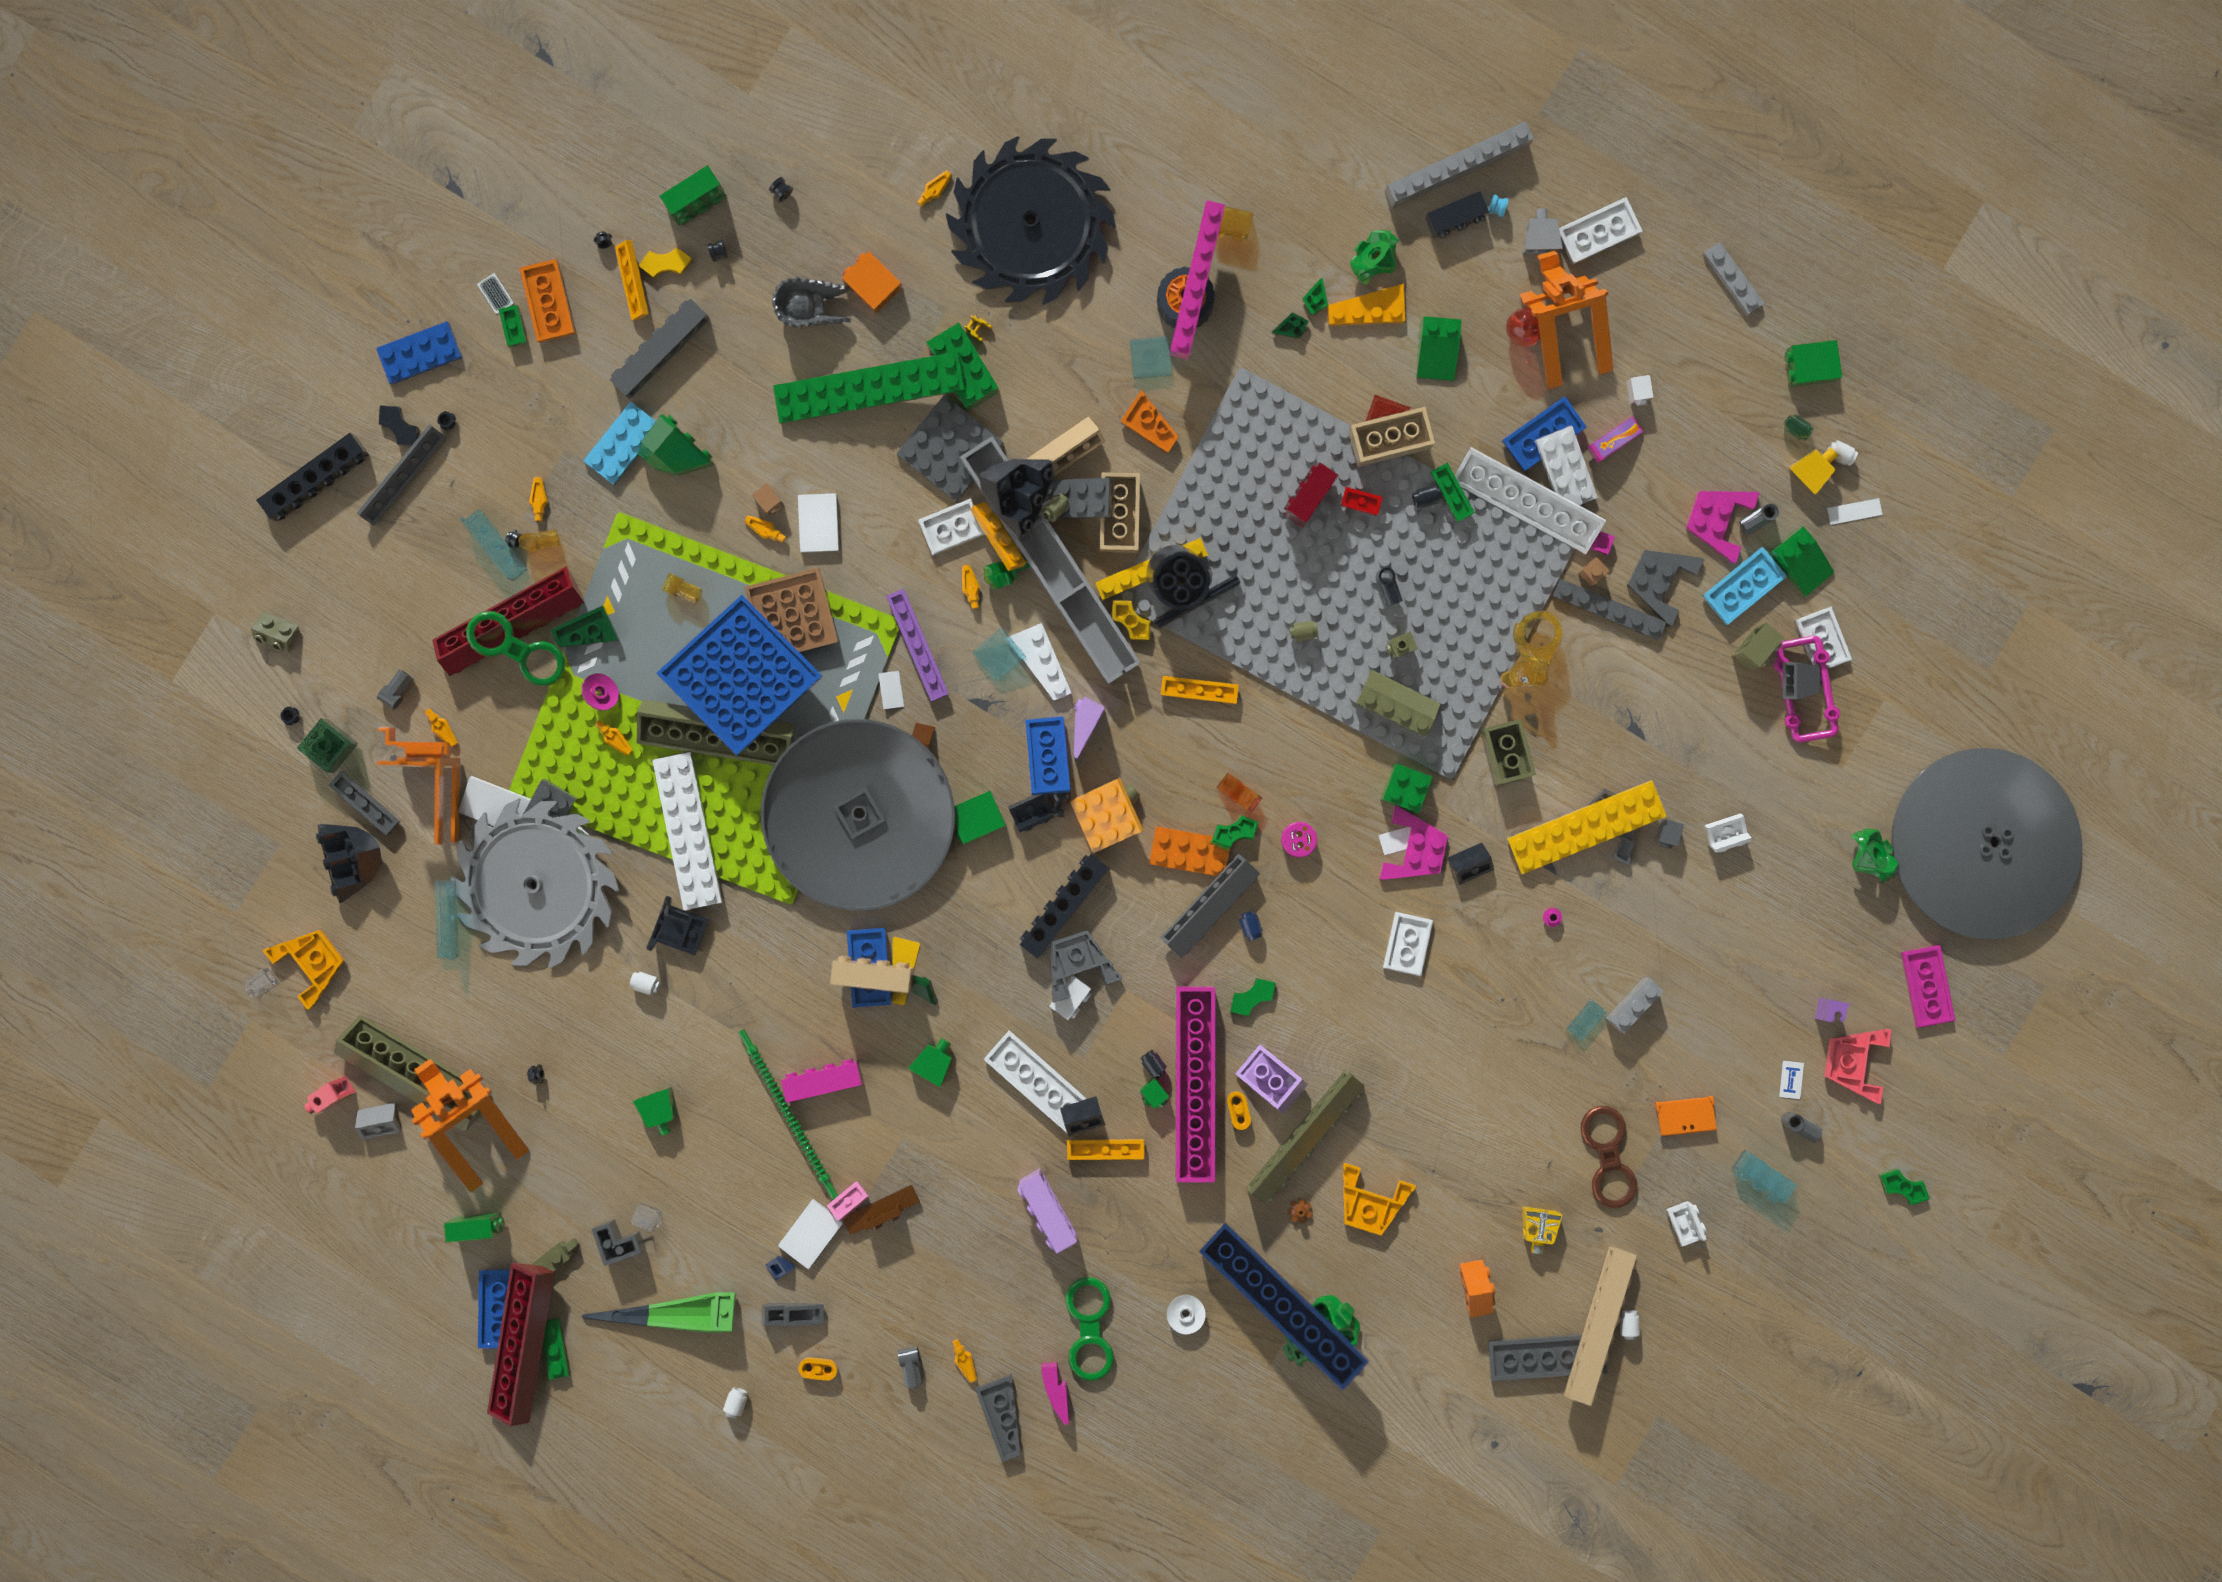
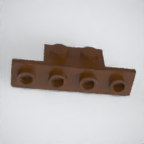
M909 1185L850 1213L843 1221L850 1235L864 1228L866 1231L870 1229L875 1231L883 1226L882 1223L886 1221L891 1223L900 1218L899 1215L902 1214L904 1209L919 1203L920 1200L913 1185Z

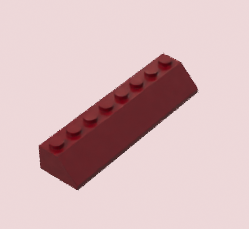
M566 566L484 612L493 611L502 614L509 620L513 628L514 637L519 639L527 636L535 629L545 626L555 618L563 616L564 613L578 608L584 603V599ZM471 619L432 640L437 662L449 676L460 673L464 668L476 664L486 657L472 649L467 640L466 629ZM492 619L483 620L475 628V638L483 647L496 648L505 640V630L498 621Z
M511 1263L487 1414L509 1426L530 1423L555 1273L543 1266Z

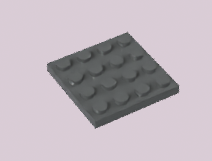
M943 395L897 452V456L957 502L974 481L961 462L960 457L991 436H993L1000 448L1004 442Z

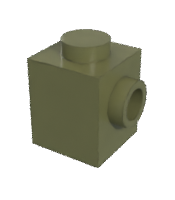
M1411 631L1388 640V645L1386 646L1389 656H1393L1394 659L1418 649Z

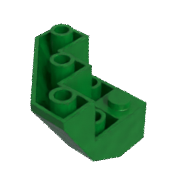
M663 413L642 440L638 452L655 470L677 476L714 465L710 460L713 456L705 449L701 451L693 443L695 439L688 432L684 434L676 427L678 422L671 415L666 417Z

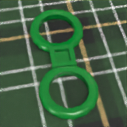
M493 611L479 613L469 621L466 629L467 640L471 648L478 654L488 657L498 656L503 653L518 662L522 676L529 683L537 686H549L562 677L565 670V658L561 650L554 644L545 641L526 644L514 637L513 628L509 620L502 614ZM489 619L498 621L505 630L506 637L504 642L496 648L481 646L475 638V628L479 622ZM544 649L550 651L555 656L557 669L552 676L539 678L529 672L527 658L535 650Z
M1083 1277L1073 1282L1066 1292L1065 1303L1067 1310L1073 1318L1080 1321V1338L1070 1348L1068 1361L1071 1370L1076 1376L1083 1380L1096 1381L1102 1379L1110 1372L1114 1362L1112 1347L1105 1339L1100 1337L1099 1320L1107 1314L1111 1304V1296L1104 1282L1093 1277ZM1085 1285L1098 1288L1103 1295V1305L1100 1310L1090 1315L1079 1312L1073 1303V1296L1076 1290ZM1089 1343L1099 1345L1106 1354V1363L1103 1368L1093 1373L1082 1370L1076 1361L1078 1350L1083 1345Z

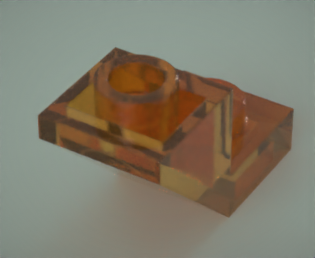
M1228 772L1216 787L1250 813L1254 811L1263 799Z

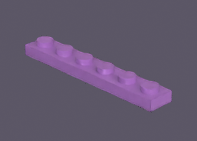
M901 589L887 595V600L931 702L949 695L905 590Z

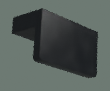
M1483 843L1448 857L1459 885L1495 870L1492 857Z
M1096 1096L1060 1108L1064 1126L1069 1137L1105 1125Z

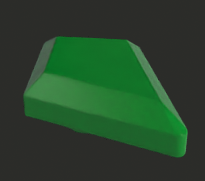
M1320 278L1302 298L1311 316L1328 307L1323 278Z

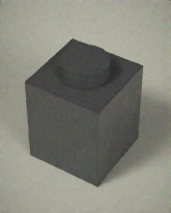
M1661 819L1655 842L1661 843L1660 847L1671 849L1672 846L1678 847L1684 824Z

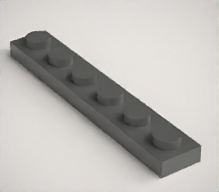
M429 424L357 514L375 526L446 439V436Z
M1563 579L1558 580L1552 595L1555 599L1657 641L1660 639L1666 625L1665 621Z

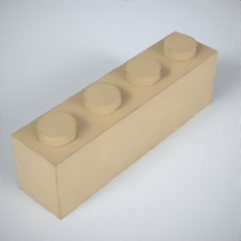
M1088 416L1027 459L1052 460L1054 476H1056L1104 443L1105 440L1098 427Z

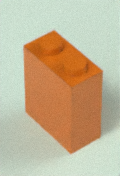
M868 251L866 254L862 253L857 258V263L854 266H849L843 272L842 280L877 314L903 287L901 282Z

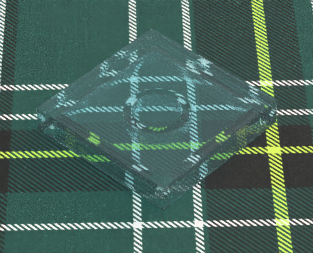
M1168 336L1130 340L1133 379L1171 375Z
M1003 628L996 631L973 651L974 655L996 682L1026 658Z

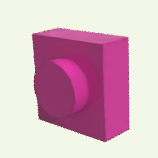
M1600 531L1590 549L1608 555L1615 536Z

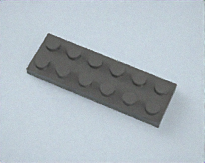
M1582 1334L1489 1340L1488 1351L1491 1381L1570 1376ZM1607 1363L1603 1365V1373H1607Z

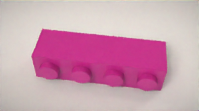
M852 1058L841 1061L842 1065L838 1066L830 1063L823 1065L821 1070H816L814 1067L804 1070V1074L797 1075V1072L785 1074L786 1078H783L781 1083L786 1103L862 1085L863 1078L859 1061L853 1062Z

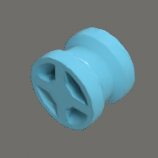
M1493 195L1488 209L1489 214L1496 213L1499 217H1503L1509 199H1501L1498 195Z

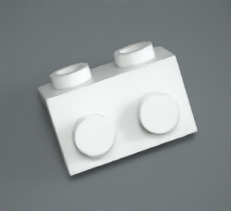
M1742 814L1705 825L1708 844L1715 852H1724L1729 848L1743 846L1752 841L1751 836L1747 833L1745 819Z
M1686 1201L1666 1209L1682 1247L1698 1240H1707L1705 1236L1707 1231L1704 1224L1700 1223L1698 1219L1700 1213L1696 1205Z

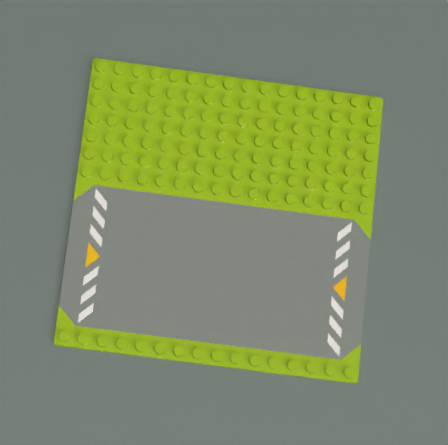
M621 512L617 513L584 596V603L581 604L577 617L603 605L620 641L564 648L562 653L565 658L564 673L557 682L549 686L509 791L531 799L541 780L546 779L577 798L568 815L578 814L589 819L590 822L583 824V826L673 860L652 760L687 753V751L636 743L637 711L643 699L687 706L656 673L738 597L743 595L747 599L746 586L786 575ZM826 591L839 642L800 652L822 675V678L776 720L795 724L794 742L807 732L830 722L844 719H865L879 683L878 673H883L900 629L894 616ZM594 673L605 674L615 682L619 696L612 708L597 710L589 706L584 700L582 684L589 675ZM599 720L605 725L608 724L610 728L619 729L633 749L628 756L605 743L604 736L595 726ZM691 752L717 877L787 904H793L799 890L782 875L768 852L761 826L763 791L774 765Z

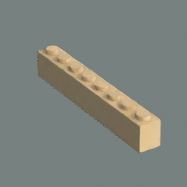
M1609 1246L1564 1392V1396L1589 1406L1596 1400V1388L1603 1377L1602 1368L1608 1361L1609 1354L1607 1352L1609 1345H1612L1614 1341L1613 1332L1615 1326L1617 1327L1620 1321L1619 1312L1626 1301V1289H1629L1631 1285L1630 1276L1632 1270H1635L1637 1265V1255Z

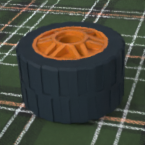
M1186 266L1168 272L1158 287L1157 309L1160 317L1167 325L1174 329L1176 328L1190 267ZM1209 277L1196 328H1199L1208 320L1213 310L1215 291Z

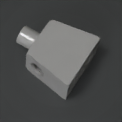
M1537 209L1536 219H1530L1527 223L1522 252L1523 254H1544L1556 251L1559 254L1562 250V241L1558 221L1555 218L1548 219L1547 209Z

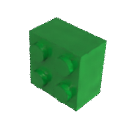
M1397 763L1393 764L1380 800L1408 811L1419 813L1432 776Z

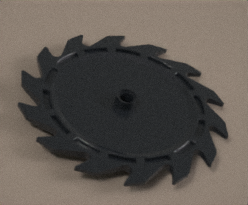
M1017 136L1004 142L992 164L986 163L985 150L980 152L973 161L971 187H964L959 177L956 178L953 193L962 212V217L956 219L946 213L949 230L967 245V249L965 251L951 250V253L960 264L985 272L984 277L972 281V284L985 290L1012 287L1014 290L1005 299V303H1021L1038 290L1044 289L1046 294L1042 305H1045L1058 298L1070 277L1076 279L1077 291L1081 290L1088 281L1091 254H1097L1101 262L1105 264L1108 246L1099 225L1105 222L1111 227L1116 228L1113 212L1095 196V192L1098 190L1110 191L1111 189L1101 177L1077 170L1076 166L1089 161V157L1077 151L1049 154L1048 150L1057 142V139H1040L1024 151L1018 152L1016 147L1020 137ZM1033 217L1036 221L1033 224H1028L1026 219Z

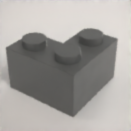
M615 1219L591 1229L604 1266L638 1255L645 1250L640 1231L621 1237Z

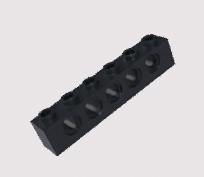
M348 433L256 501L269 519L281 521L288 516L290 511L303 506V502L308 498L317 496L319 490L331 486L337 477L346 475L355 464L359 465L366 460L365 457L369 453L357 436ZM348 452V458L342 460L343 454ZM332 463V470L327 472V466ZM316 474L317 480L312 483L311 478ZM301 485V492L296 494V488ZM285 497L286 502L281 505L280 500Z
M1092 854L1089 857L1085 855L1079 862L1081 865L1077 872L1073 870L1067 877L1069 880L1068 884L1065 887L1061 885L1056 891L1057 898L1053 902L1049 900L1043 908L1045 913L1042 917L1037 915L1031 923L1034 926L1031 931L1028 932L1026 930L1019 938L1022 941L1019 945L1037 959L1109 869ZM1084 869L1091 870L1092 878L1090 880H1084L1081 877ZM1077 884L1080 887L1081 891L1078 895L1070 893L1069 888L1071 885ZM1064 899L1068 902L1069 906L1066 910L1058 908L1059 900ZM1050 914L1054 915L1057 919L1056 924L1052 926L1046 923V917ZM1036 930L1044 932L1045 937L1043 940L1038 941L1034 938Z

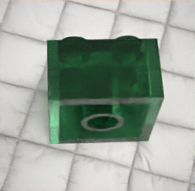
M321 718L297 749L325 772L335 773L358 743L329 719Z

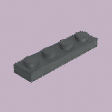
M340 771L328 785L386 836H389L401 822L344 771Z

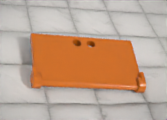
M1713 1096L1655 1102L1660 1135L1669 1136L1717 1130Z

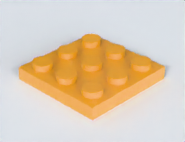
M1120 778L1070 801L1093 853L1144 831Z

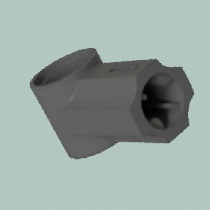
M1770 503L1762 506L1739 521L1742 531L1749 535L1775 520L1779 515V509L1775 504ZM1766 508L1771 510V518L1765 516L1764 511Z
M399 669L390 683L380 690L377 699L392 710H395L402 703L403 695L414 678Z
M1787 1112L1782 1116L1781 1123L1785 1128L1813 1143H1816L1821 1138L1823 1129L1806 1120L1801 1115ZM1795 1117L1796 1123L1791 1126L1790 1121Z
M918 1347L898 1350L899 1364L903 1369L906 1388L922 1385Z

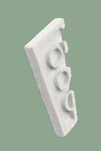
M1042 623L1007 637L1008 641L1054 701L1072 694Z

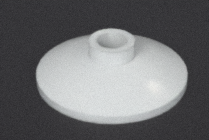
M1181 1295L1173 1299L1169 1304L1167 1320L1176 1332L1191 1334L1199 1330L1203 1325L1205 1309L1201 1301L1196 1297ZM1188 1310L1190 1313L1188 1316H1183L1182 1312Z

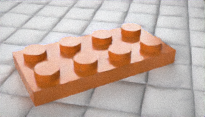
M553 259L520 267L537 342H546L576 334L558 260Z
M1156 826L1149 864L1218 876L1227 866L1229 850L1210 844L1213 836Z

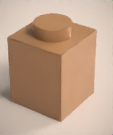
M767 483L752 495L769 516L778 513L784 504Z
M1595 557L1578 574L1592 587L1610 570Z

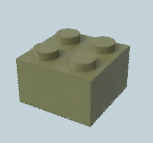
M1768 623L1756 626L1732 654V657L1748 670L1758 669L1759 667L1763 668L1770 661L1769 656L1772 652L1776 653L1783 645L1781 642L1785 637Z

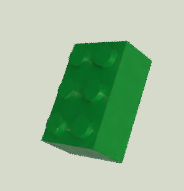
M708 165L659 195L678 226L689 223L692 217L705 213L709 206L719 204L727 196Z

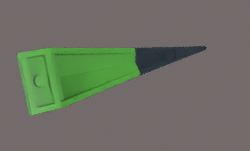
M715 1292L652 1305L583 1314L582 1317L584 1319L711 1334L733 1333L736 1294L735 1292Z

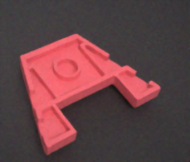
M1882 1029L1830 1038L1824 1077L1877 1104H1881L1883 1087L1864 1084L1869 1044L1889 1047L1892 1030Z

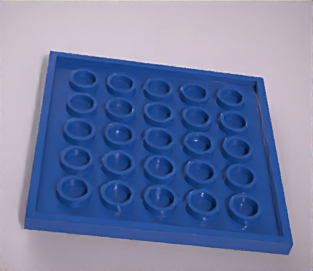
M743 595L738 597L656 673L736 756H739L822 678V675Z

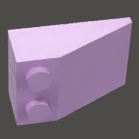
M1085 696L1083 700L1079 699L1074 707L1076 711L1074 759L1076 760L1079 759L1105 711V707Z
M1261 1045L1256 1048L1236 1073L1239 1078L1282 1114L1286 1112L1308 1085Z

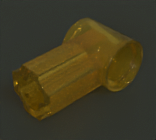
M553 529L532 534L524 533L519 538V545L525 551L533 553L537 550L560 546V540L557 530ZM532 538L533 545L526 547V540Z
M668 573L661 588L664 592L675 597L679 596L694 604H697L703 591L672 573Z

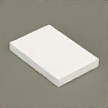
M837 494L798 495L800 552L839 551Z
M972 499L918 520L933 556L985 535L970 511L972 506H974Z
M1832 607L1794 620L1800 638L1818 636L1822 640L1824 650L1830 655V659L1827 662L1828 669L1852 660ZM1815 643L1803 645L1811 665L1819 666L1813 660V655L1816 652Z
M1395 912L1383 968L1421 976L1433 920Z
M812 1199L778 1247L809 1269L844 1221H838L831 1211L815 1199Z

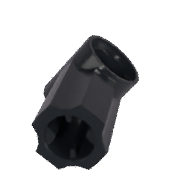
M1389 567L1379 570L1375 578L1380 586L1386 606L1402 602L1403 599L1395 579L1396 574L1394 570ZM1384 571L1390 575L1388 582L1383 581L1381 578V574Z

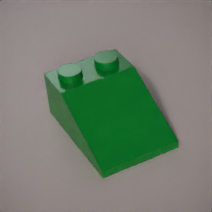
M1423 316L1420 322L1416 378L1444 381L1455 380L1462 319Z
M1804 526L1796 529L1768 553L1804 597L1835 573L1817 541Z

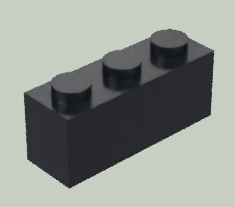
M1481 191L1428 212L1425 220L1433 238L1440 237V239H1443L1454 230L1459 232L1468 228V225L1471 223L1479 224L1485 221L1489 210Z

